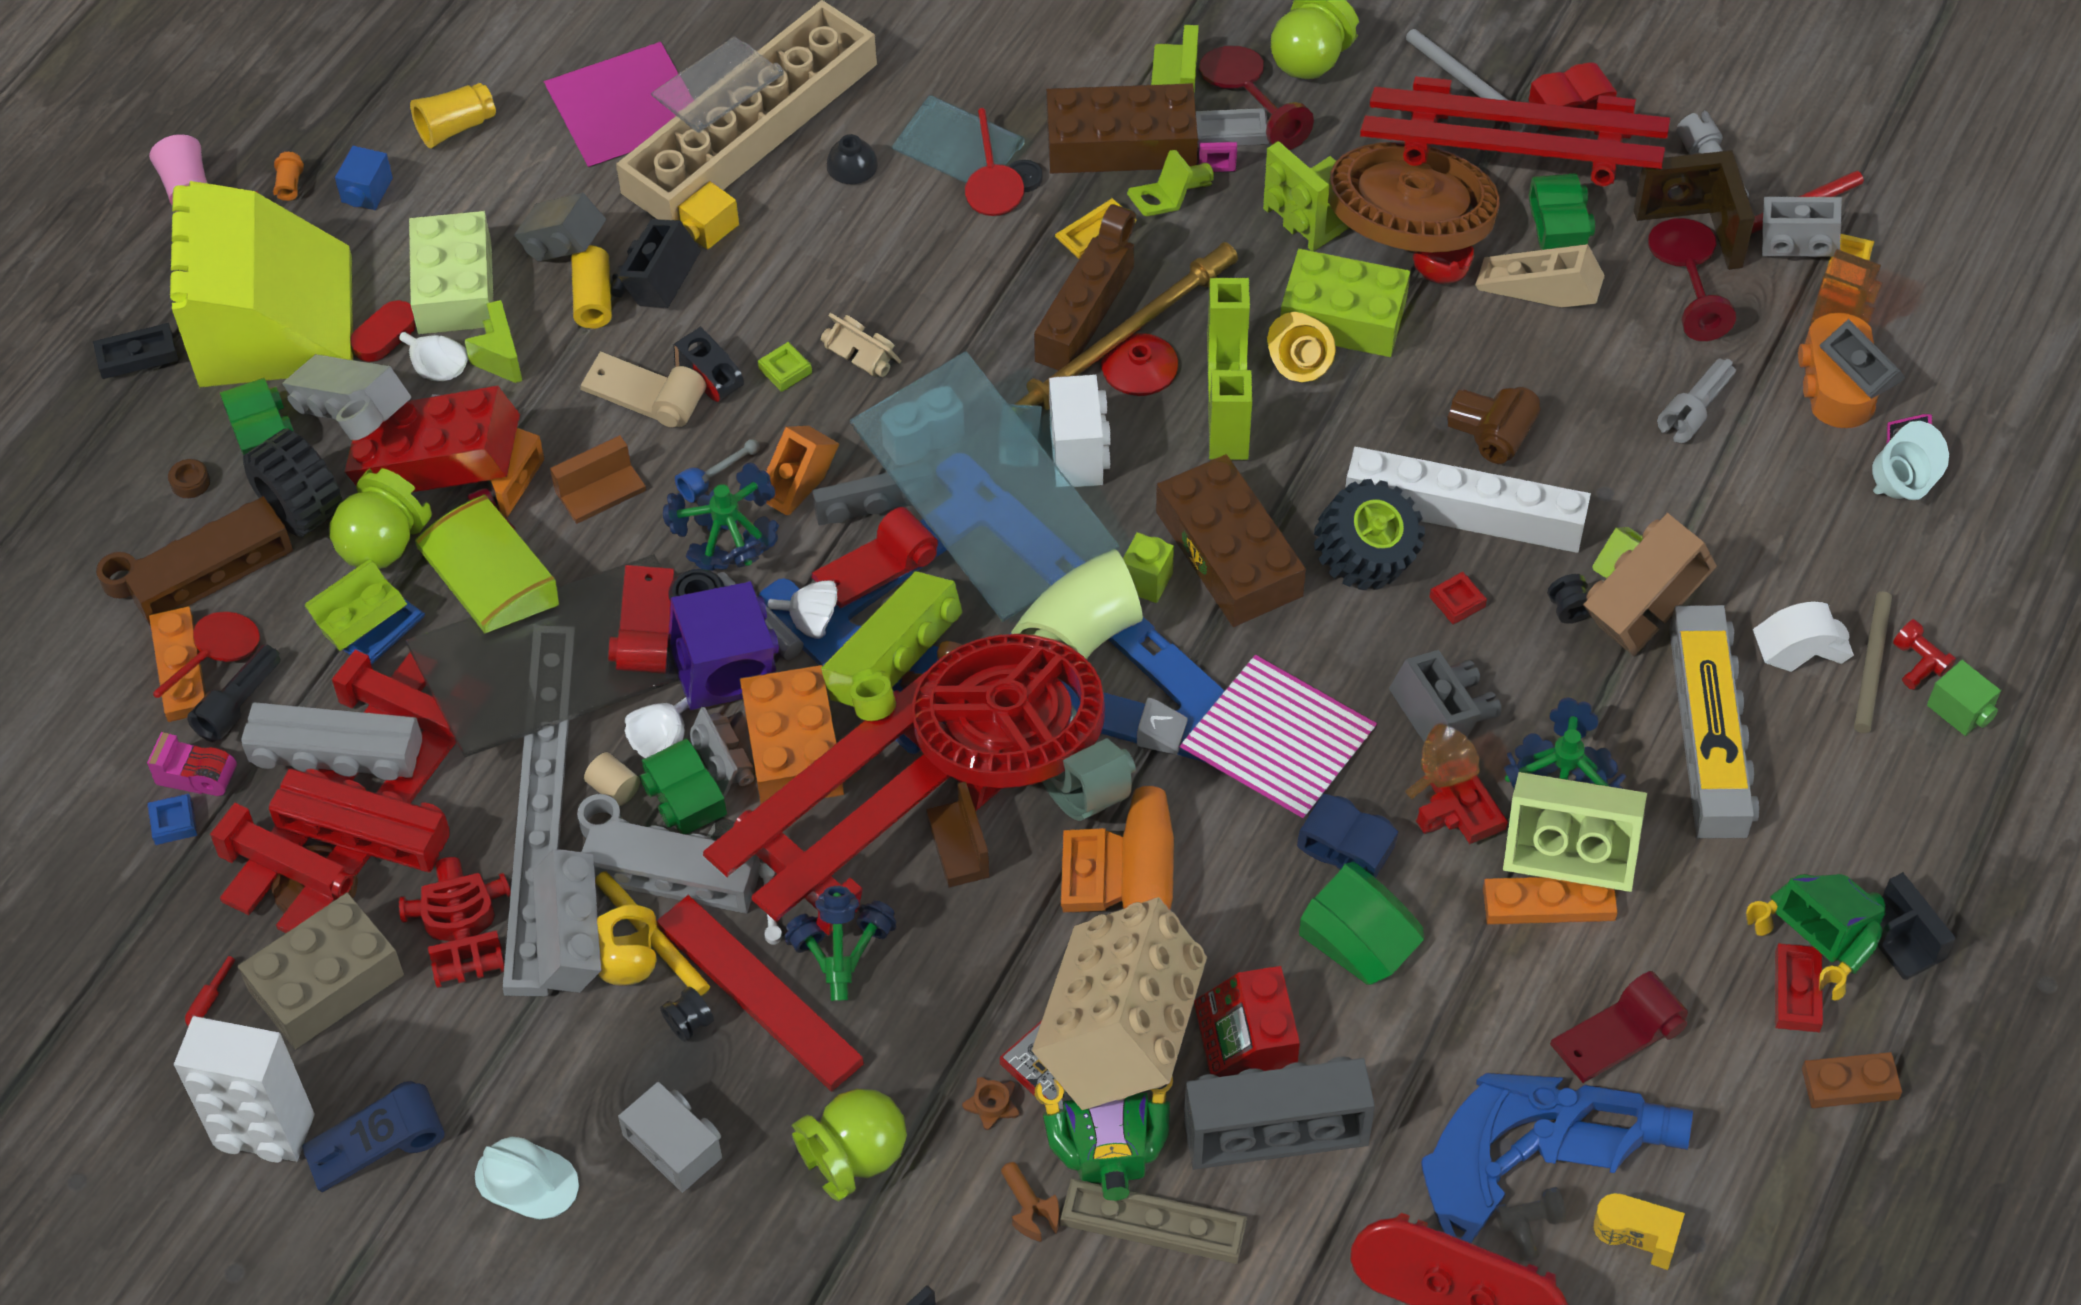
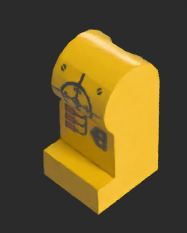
M1614 1193L1605 1196L1599 1202L1593 1228L1596 1236L1606 1244L1620 1245L1625 1243L1654 1253L1651 1265L1668 1270L1685 1213L1624 1194Z

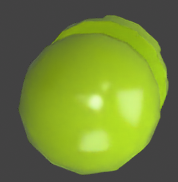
M1294 0L1291 11L1277 21L1271 34L1270 48L1276 65L1290 77L1301 79L1319 78L1333 68L1340 52L1349 48L1358 37L1356 26L1359 23V18L1353 7L1346 0Z
M381 468L377 474L368 469L357 483L356 489L358 493L350 495L338 505L330 522V539L337 554L348 565L359 567L367 560H372L378 569L388 567L402 556L409 542L410 534L420 533L430 521L432 513L427 502L421 506L418 500L411 494L415 487L404 478L387 469Z
M856 1088L839 1094L825 1107L820 1122L812 1116L806 1115L791 1125L795 1129V1132L792 1133L793 1140L809 1170L818 1166L829 1181L822 1188L832 1199L838 1202L855 1191L854 1177L870 1178L885 1172L901 1156L907 1138L904 1115L889 1096L877 1090Z

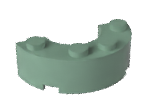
M1072 705L1071 721L1073 720V718H1074V717L1076 716V714H1077V712H1076L1075 708L1073 707V705ZM1106 738L1064 759L1065 771L1041 782L1052 799L1069 817L1082 821L1128 798L1132 786L1131 773L1136 771L1133 758L1125 748L1121 750Z

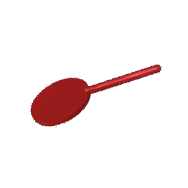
M980 108L978 114L987 166L978 169L969 177L965 186V195L968 204L976 212L987 216H999L1012 211L1019 205L1024 195V184L1021 176L1014 169L1005 165L994 164L986 111L984 108Z
M216 612L200 619L193 630V641L200 652L153 692V696L155 698L161 697L206 657L218 661L231 662L250 656L259 644L260 635L257 626L249 618L234 612Z

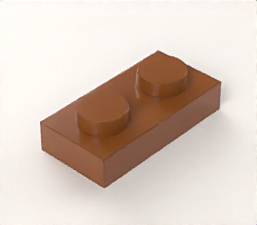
M1892 1052L1806 1060L1802 1066L1811 1108L1899 1100L1902 1093Z

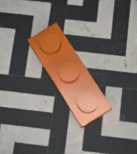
M189 606L149 615L160 686L199 653L193 641L195 625ZM201 662L162 695L164 713L168 722L187 718V715L206 695Z
M1545 877L1484 879L1483 893L1487 924L1615 921L1617 917L1615 890L1611 888Z

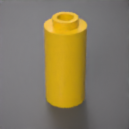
M589 245L586 251L572 254L573 318L578 325L594 329L607 325L612 318L609 255L604 249Z

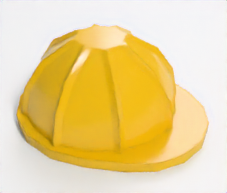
M1290 312L1275 319L1269 328L1267 342L1272 361L1277 370L1289 380L1301 383L1314 381L1323 376L1333 364L1336 353L1335 339L1329 328L1319 320L1303 313Z

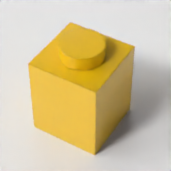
M711 181L678 206L680 221L693 240L707 250L739 225L736 199Z

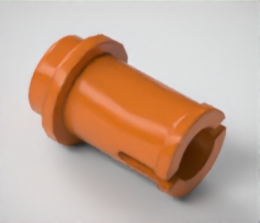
M283 152L274 161V168L277 174L273 194L277 195L278 199L290 201L296 199L298 195L299 175L304 170V164L298 154Z

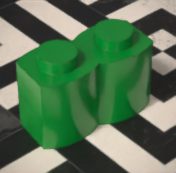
M1577 174L1532 177L1529 189V202L1531 213L1536 223V232L1541 250L1587 245L1589 237L1595 234V219L1592 213L1588 214L1587 212L1588 192L1586 185L1580 184Z
M265 378L220 392L243 456L284 428L294 432L288 415L283 417L279 415L278 410L284 409L277 387L269 389Z
M687 738L642 759L644 773L639 775L640 781L647 795L650 798L657 796L661 802L658 805V809L668 828L675 826L680 834L686 835L727 815L725 799L718 785L704 767L699 755Z

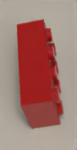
M499 386L407 401L371 434L359 440H352L345 473L357 486L359 479L368 469H371L375 474L381 468L387 469L411 483L415 487L413 492L507 477L520 413Z

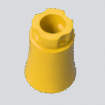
M482 83L471 87L467 85L450 92L414 99L410 102L415 127L421 139L430 149L466 129L482 124L485 119L496 115L492 95L487 86Z

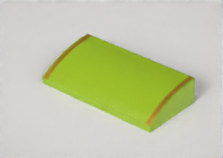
M486 495L473 499L447 513L434 522L415 540L416 547L484 633L491 632L559 605L556 580Z

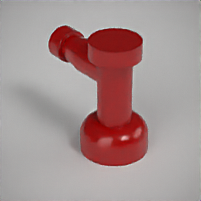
M1915 619L1910 620L1893 640V644L1900 650L1907 651L1912 648L1923 657L1912 671L1902 678L1903 683L1912 690L1932 672L1942 677L1957 659L1951 653L1945 655L1924 638V628Z

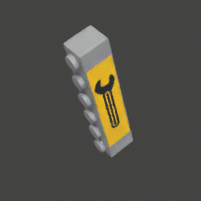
M1724 605L1675 606L1669 632L1696 838H1747L1752 821H1758L1759 801L1757 796H1751L1750 785H1753L1754 767L1752 760H1746L1745 750L1748 749L1749 732L1747 725H1741L1740 715L1743 714L1744 698L1742 690H1736L1735 680L1738 679L1739 663L1738 657L1736 655L1731 656L1730 646L1733 645L1734 641L1732 621L1726 622Z

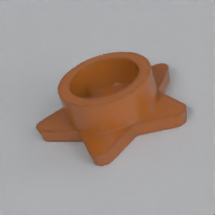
M979 1077L977 1078L974 1096L963 1102L962 1107L965 1111L980 1115L984 1129L990 1130L999 1118L1018 1117L1019 1111L1010 1100L1015 1084L1012 1081L1001 1083ZM995 1100L996 1104L991 1106L988 1104V1101Z

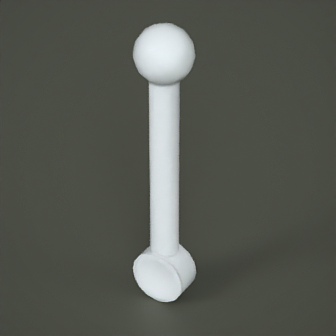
M766 863L759 867V875L763 878L765 885L775 874ZM767 914L768 928L765 930V939L769 944L775 945L782 940V932L777 926L776 921Z

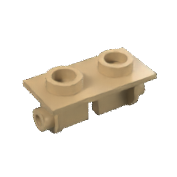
M832 313L828 315L835 325L832 329L827 328L821 336V341L824 342L826 349L831 350L847 361L855 349H857L858 353L852 360V363L873 377L878 375L884 377L887 375L890 369V364L888 363L890 359L900 364L901 360L892 351L895 345L887 338L878 333H875L872 338L863 332L865 327L848 315L843 320Z

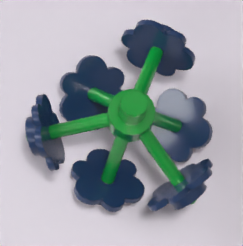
M749 462L745 464L742 471L737 473L736 478L741 485L739 491L734 495L730 493L727 485L720 484L710 492L709 496L701 495L698 498V507L685 509V500L681 493L668 494V504H665L663 507V519L666 526L670 527L672 534L685 537L688 532L687 523L690 516H694V521L699 526H707L710 532L708 542L701 545L692 543L686 553V558L694 562L699 568L710 571L727 569L729 563L730 565L736 564L739 568L750 566L759 559V555L777 542L778 535L776 531L779 524L775 520L770 521L768 517L762 516L752 524L738 508V502L743 498L747 501L754 500L756 505L763 506L767 501L775 497V489L771 485L769 474L764 470H759L754 463ZM737 521L746 529L743 533L744 540L736 525ZM721 528L730 530L737 546L730 554L720 550L716 545Z
M1573 698L1561 699L1558 703V708L1552 709L1550 712V719L1555 722L1554 731L1557 735L1562 736L1556 741L1555 747L1551 741H1542L1541 737L1535 733L1528 734L1524 737L1523 744L1515 749V755L1520 759L1518 764H1516L1512 753L1509 752L1507 756L1511 764L1504 766L1507 774L1505 781L1511 782L1514 789L1519 772L1547 777L1548 773H1553L1557 768H1560L1559 779L1568 780L1571 770L1572 774L1576 776L1575 781L1620 789H1623L1620 783L1627 776L1624 773L1620 774L1608 785V779L1614 777L1618 772V764L1610 758L1611 753L1607 748H1600L1596 751L1592 747H1584L1581 738L1586 736L1587 731L1597 728L1598 717L1591 712L1592 707L1588 702L1578 703Z

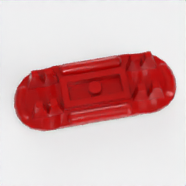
M1400 1213L1395 1218L1381 1219L1367 1225L1358 1233L1351 1246V1264L1361 1282L1377 1293L1408 1305H1568L1562 1291L1556 1286V1274L1547 1271L1545 1276L1537 1274L1538 1267L1528 1264L1526 1267L1513 1262L1509 1258L1444 1232L1427 1227L1428 1223L1422 1220H1418L1416 1224L1408 1222L1410 1215Z

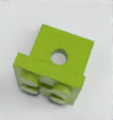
M1278 141L1267 148L1263 209L1268 213L1272 210L1277 212L1283 218V226L1292 234L1296 232L1301 233L1309 240L1308 248L1314 252L1350 228L1337 217L1328 203L1329 178L1336 160L1329 156L1317 165L1309 168Z

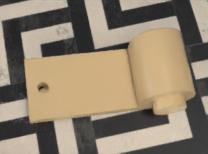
M601 351L581 384L582 391L656 419L667 427H682L686 425L707 387L703 377L690 368L683 366L675 367L667 378Z

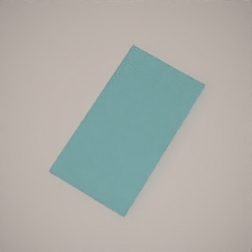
M967 351L850 420L851 426L1002 622L1034 603L1043 592L1076 567L1113 549H1119V544Z

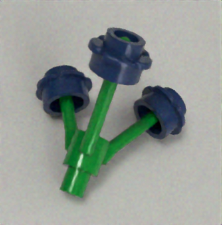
M831 886L819 895L815 906L820 911V918L827 923L833 924V957H826L818 945L825 937V932L816 924L817 917H810L808 914H801L788 923L785 942L787 945H792L798 953L811 950L823 974H826V984H830L831 1001H848V984L852 983V973L855 972L857 963L871 938L885 939L890 931L896 929L897 922L893 917L895 915L894 910L881 901L874 900L871 904L860 905V915L856 923L864 933L851 955L843 956V923H847L855 917V909L859 906V900L855 898V895L848 888Z

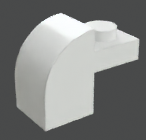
M1805 602L1789 606L1776 612L1753 629L1764 662L1790 672L1814 655L1840 664L1854 656L1848 641L1849 632L1839 620L1833 619L1827 603Z

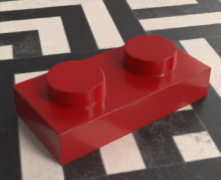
M1781 943L1777 945L1775 951V1028L1820 1033L1823 1025L1822 990H1819L1822 954L1815 947Z

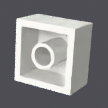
M1097 375L1049 378L1050 433L1056 488L1103 485V469H1110L1109 421H1106L1105 414H1107L1106 391L1098 390Z

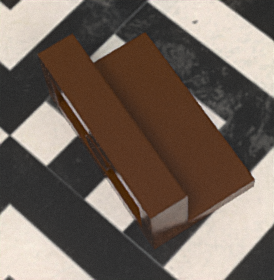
M966 782L958 783L959 801L926 809L927 820L948 888L990 878L988 849Z

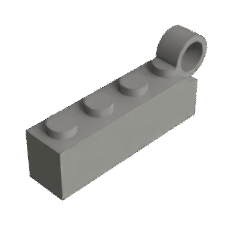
M317 354L282 383L290 394L288 395V401L294 409L301 414L336 419L350 440H359L371 434L383 421H386L412 398L391 366Z
M605 794L589 796L579 805L577 812L581 832L586 838L582 853L593 854L595 878L601 872L607 871L623 889L676 900H682L687 895H690L698 904L747 914L759 878L760 861L756 854L726 877L703 856V851L714 843L715 840H711L701 834L685 835L670 832L668 829L656 825L645 827L630 824L622 819L617 801ZM603 812L612 815L611 819L604 824L595 825L588 822L590 817L597 813Z

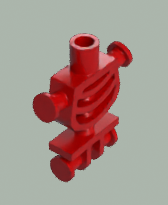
M445 857L440 859L435 864L438 882L422 886L421 899L407 900L405 896L399 899L401 922H407L409 917L422 916L426 932L433 939L449 941L428 947L436 987L440 988L442 987V982L458 979L459 983L465 982L464 973L476 971L478 979L485 977L484 972L500 969L501 973L504 972L505 962L497 931L480 934L492 925L495 917L491 900L505 894L508 898L511 896V890L504 873L498 874L499 879L484 884L479 873L463 876L459 858ZM473 957V961L462 964L461 960Z

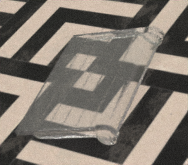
M734 36L653 91L651 95L693 130L700 133L784 75V71L778 63L772 64L746 42L743 43Z

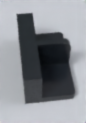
M1904 872L1890 878L1882 896L1885 902V914L1880 923L1883 932L1877 947L1904 980H1908L1946 960L1956 938Z

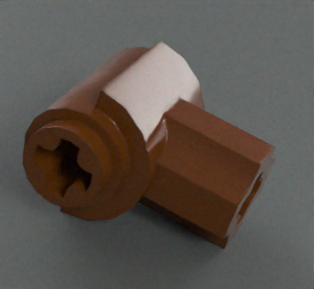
M1524 387L1502 389L1496 394L1494 399L1465 389L1463 391L1458 390L1452 400L1451 409L1447 416L1448 427L1474 435L1481 455L1492 463L1503 464L1515 456L1540 414V399L1532 390Z

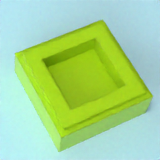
M789 342L758 360L759 370L781 392L812 373L811 364Z

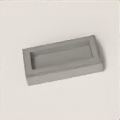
M1265 108L1196 111L1198 147L1200 143L1237 142V145L1269 144L1266 137L1268 121Z

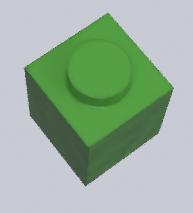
M1961 660L1935 683L1927 706L1966 736L1975 727L1984 728L1993 720L1998 712L1995 704L2001 690L1965 661Z

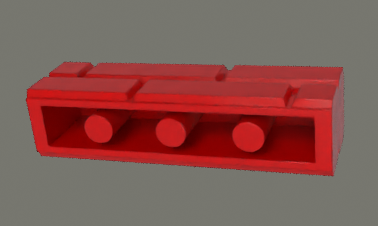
M292 768L288 769L280 784V789H277L269 804V812L277 828L428 873L435 866L439 858V852H442L450 836V829L445 814L433 804L425 802L421 803L420 806L405 802L399 795L389 791H384L381 795L366 791L361 784L352 780H345L342 784L329 780L323 773L315 769H306L305 772Z

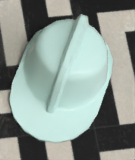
M1923 421L1909 422L1902 427L1876 456L1873 462L1872 474L1877 484L1873 492L1875 494L1885 493L1894 499L1919 500L1925 496L1942 477L1948 467L1949 451L1947 442L1941 432L1932 424Z
M520 1137L504 1138L493 1144L492 1147L486 1146L475 1171L476 1187L484 1198L523 1216L539 1220L554 1218L567 1211L575 1201L579 1189L577 1172L568 1160L557 1153Z

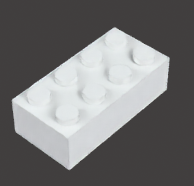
M193 1016L174 1066L212 1144L220 1151L229 1154H238L240 1151L255 1153L260 1158L270 1162H281L282 1159L298 1162L302 1145L305 1143L315 1114L279 1032Z

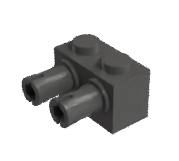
M1439 650L1406 659L1389 687V690L1431 753L1464 743L1477 722L1496 718L1501 713L1499 699L1494 700L1496 695L1493 692H1487L1471 698L1466 691V687L1475 686L1479 683L1480 673L1477 667L1473 668L1475 664L1471 660H1466L1460 664L1449 666Z

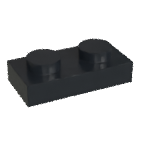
M169 323L93 341L102 379L179 361Z

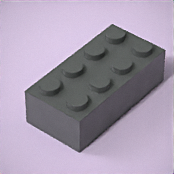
M1336 1057L1327 1063L1321 1064L1292 1063L1283 1069L1263 1071L1254 1068L1244 1070L1238 1075L1218 1077L1217 1075L1208 1074L1197 1077L1194 1081H1187L1184 1125L1192 1169L1369 1146L1375 1104L1365 1059Z

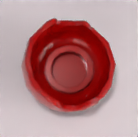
M1469 246L1448 252L1414 251L1412 258L1415 268L1425 279L1439 284H1451L1460 281L1467 274L1474 258V248Z

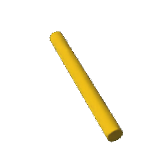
M607 871L601 872L595 878V884L617 908L624 905H637ZM628 919L637 931H640L647 924L640 920ZM656 927L651 937L653 949L687 987L694 988L700 996L710 989V985L661 930Z

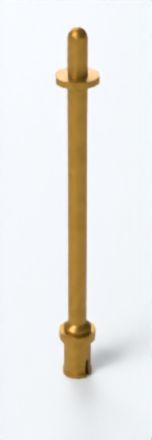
M1223 242L1204 258L1195 259L1190 263V273L1050 378L1078 376L1196 286L1209 287L1210 278H1216L1217 275L1238 261L1236 250L1229 243ZM1035 378L1027 382L1026 387L1029 393L1009 408L1011 418L1018 420L1036 406L1045 410L1050 409L1049 378L1043 383Z

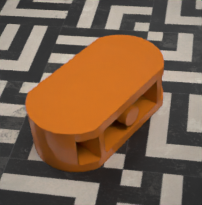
M1831 313L1816 319L1809 328L1805 344H1800L1798 350L1799 366L1805 367L1806 371L1803 380L1804 397L1810 398L1812 413L1820 421L1837 428H1854L1869 421L1875 413L1876 403L1880 396L1879 394L1871 399L1819 346L1848 319L1874 344L1871 327L1864 320L1846 313Z

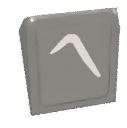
M1148 697L1138 726L1137 746L1177 755L1188 718L1163 703Z

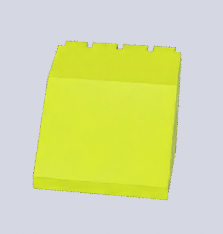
M190 181L189 186L177 185L173 188L172 211L178 212L172 215L171 271H183L171 273L170 298L176 302L172 303V311L199 387L248 383L261 378H265L266 381L287 379L315 354L353 360V350L350 343L353 333L352 254L349 245L255 191Z

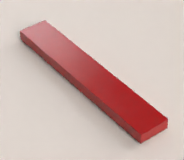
M690 895L683 898L656 921L657 927L666 937L831 1092L864 1065L863 1057Z

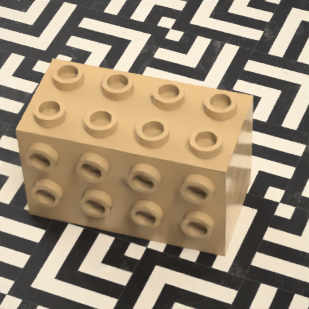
M1159 897L1143 903H1133L1125 909L1108 915H1098L1092 920L1076 925L1073 928L1032 1052L1082 1110L1114 1100H1122L1130 1095L1146 1090L1158 1089L1169 1084L1171 1081L1207 956L1200 944L1192 939L1180 924L1178 917L1168 909Z

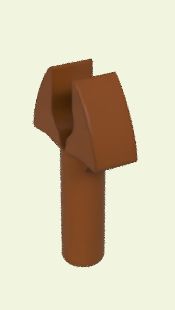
M1009 1162L1005 1164L1001 1169V1173L1022 1207L1021 1213L1012 1216V1225L1023 1235L1041 1242L1042 1233L1033 1222L1035 1212L1038 1216L1047 1218L1054 1233L1057 1234L1059 1205L1056 1195L1054 1194L1047 1200L1037 1198L1017 1163Z

